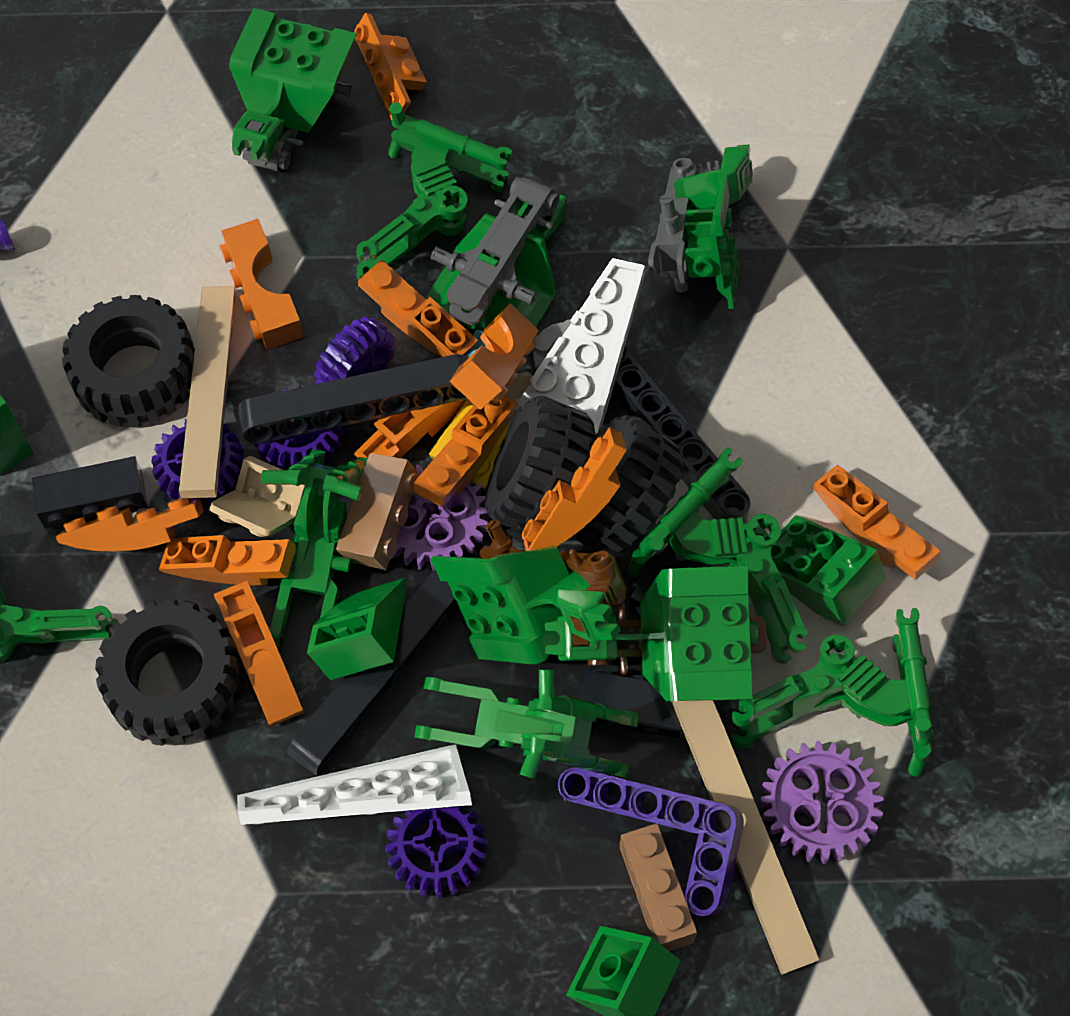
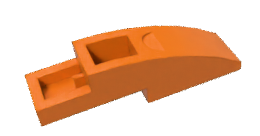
M382 259L358 280V286L382 307L381 313L409 337L439 357L456 354L465 355L478 343V340L431 297L426 300Z
M504 396L495 405L490 401L481 410L473 405L452 429V439L415 480L413 492L441 507H444L455 492L461 494L494 449L515 413L518 402Z
M467 399L382 417L374 423L378 430L354 455L357 459L358 457L368 458L370 453L402 458L426 433L433 437L458 413Z
M609 427L603 438L598 437L594 442L589 460L584 467H579L576 470L571 485L559 480L552 491L548 490L545 493L540 504L539 513L534 520L530 519L523 529L522 539L524 540L525 551L562 544L583 529L607 505L620 487L616 466L627 451L621 432Z
M838 464L813 484V489L836 518L861 543L877 549L880 560L888 567L895 564L916 580L940 560L941 551L890 513L887 501Z
M179 498L167 503L169 509L156 513L155 508H150L135 514L136 520H134L129 508L118 511L117 506H113L96 513L98 519L85 522L84 517L64 524L65 530L58 534L56 539L60 544L92 551L114 552L153 547L170 542L176 536L174 525L199 517L204 512L200 498L189 501L188 498Z
M224 535L173 538L170 542H167L159 570L163 573L215 583L237 585L247 580L249 585H267L269 578H288L296 545L289 539L231 542Z
M246 580L215 593L214 596L269 726L272 727L304 713L248 581Z

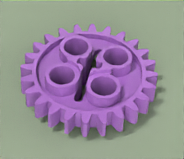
M419 464L416 465V470L420 476L423 469ZM472 479L462 493L455 492L444 507L426 498H422L416 493L412 494L408 505L407 520L413 519L417 522L412 526L404 525L401 527L396 540L397 549L394 558L404 553L405 565L410 564L413 559H416L419 570L423 568L425 562H430L432 570H434L435 568L430 560L432 556L463 557L464 551L474 555L475 546L473 543L483 544L484 540L481 532H488L485 528L488 522L485 520L490 519L485 508L487 498L481 496L482 486L480 484L473 486ZM455 506L464 508L463 511L457 513L450 511ZM425 531V535L423 536V538L421 540H417ZM437 534H445L448 536L446 539L441 541L432 539Z
M816 741L813 751H810L805 743H801L799 755L789 748L785 754L787 761L777 757L774 762L777 770L768 768L765 777L770 782H763L760 790L768 796L761 797L759 805L770 809L764 812L762 820L767 822L774 821V824L770 827L769 834L781 833L783 835L779 843L780 847L785 846L789 842L794 845L792 849L793 856H796L803 849L806 851L807 862L812 860L815 853L820 854L823 864L827 863L830 853H833L837 861L841 862L844 858V849L852 856H855L858 852L857 843L866 847L870 841L866 833L875 835L879 827L873 821H880L883 812L875 807L882 805L884 797L873 794L878 791L881 784L880 782L868 781L874 770L872 768L863 771L860 769L863 761L862 757L855 759L853 762L848 759L850 755L849 748L845 749L840 755L836 753V743L832 742L828 751L823 750L820 741ZM817 770H820L823 774L822 801L827 803L823 813L824 824L827 830L825 834L820 831V801L815 800L819 792ZM798 777L804 778L810 784V788L806 790L798 789L792 780ZM835 777L841 778L846 782L848 788L843 790L836 789L830 783V779ZM800 813L806 814L812 819L813 824L807 827L801 826L797 823L794 816ZM837 813L844 814L848 817L851 824L845 827L835 823L832 815Z

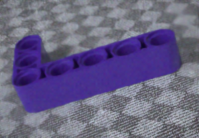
M569 768L560 775L558 780L559 792L564 799L570 802L699 834L685 892V901L688 909L698 916L714 915L724 909L744 827L742 813L736 807L581 768ZM582 775L586 782V788L581 795L577 796L573 790V782L578 776ZM617 784L621 789V798L613 805L608 799V791L612 785ZM653 793L657 798L658 804L656 810L648 814L644 810L643 800L646 795ZM690 802L694 808V816L692 820L684 823L680 819L679 809L683 803ZM727 811L731 817V826L722 833L717 829L715 819L720 812ZM712 849L719 850L723 857L721 867L715 871L707 864V855ZM703 887L709 888L714 895V902L709 909L702 907L698 900V894Z

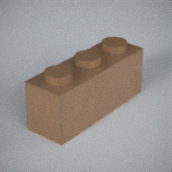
M373 453L369 454L358 485L363 487L362 496L359 501L353 499L336 550L343 557L351 558L352 563L386 570L390 559L394 557L397 549L396 540L401 527L407 521L408 505L412 494H415L413 492V483L419 477V473L408 460Z
M658 824L622 834L619 848L651 937L668 951L693 944L697 931Z

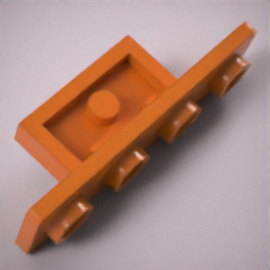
M365 13L355 28L354 33H357L356 42L392 120L389 109L390 105L395 102L400 103L405 113L411 102L405 89L422 91L427 81L407 38L381 35L372 14Z

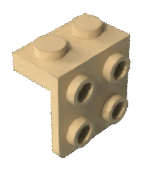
M248 456L243 460L236 489L213 501L210 511L219 515V518L225 522L237 523L248 528L256 536L269 537L295 522L306 484L299 486L262 485V470L282 469L255 457Z

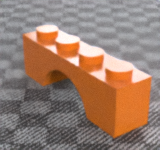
M259 219L221 230L225 243L219 245L225 263L232 262L234 267L229 272L235 288L242 287L244 292L239 297L245 314L252 312L254 320L249 322L255 339L262 338L266 350L304 338L301 322L290 294L273 293L265 290L257 283L261 272L273 262L269 243Z
M510 303L487 325L480 338L487 348L481 346L458 368L450 382L479 410L490 401L495 405L508 392L509 389L506 387L517 377L518 374L516 372L527 361L525 357L536 346L532 341L539 330Z

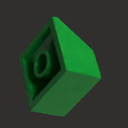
M600 926L566 996L603 1016H655L681 960L652 937Z

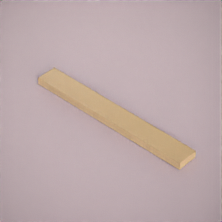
M235 286L202 287L179 486L181 498L217 497L236 301Z
M671 701L710 799L732 805L742 813L744 827L736 863L781 975L818 961L819 957L714 701ZM722 811L717 816L725 832L731 826V817L727 811Z

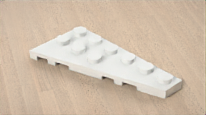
M614 258L611 259L591 289L590 296L579 311H576L570 320L571 324L563 336L559 337L530 379L531 383L521 398L516 400L518 407L509 425L515 421L516 415L520 409L524 408V404L533 397L546 396L587 413L594 423L595 435L599 432L603 425L646 273L645 265Z
M456 744L237 795L238 815L241 825L472 805Z

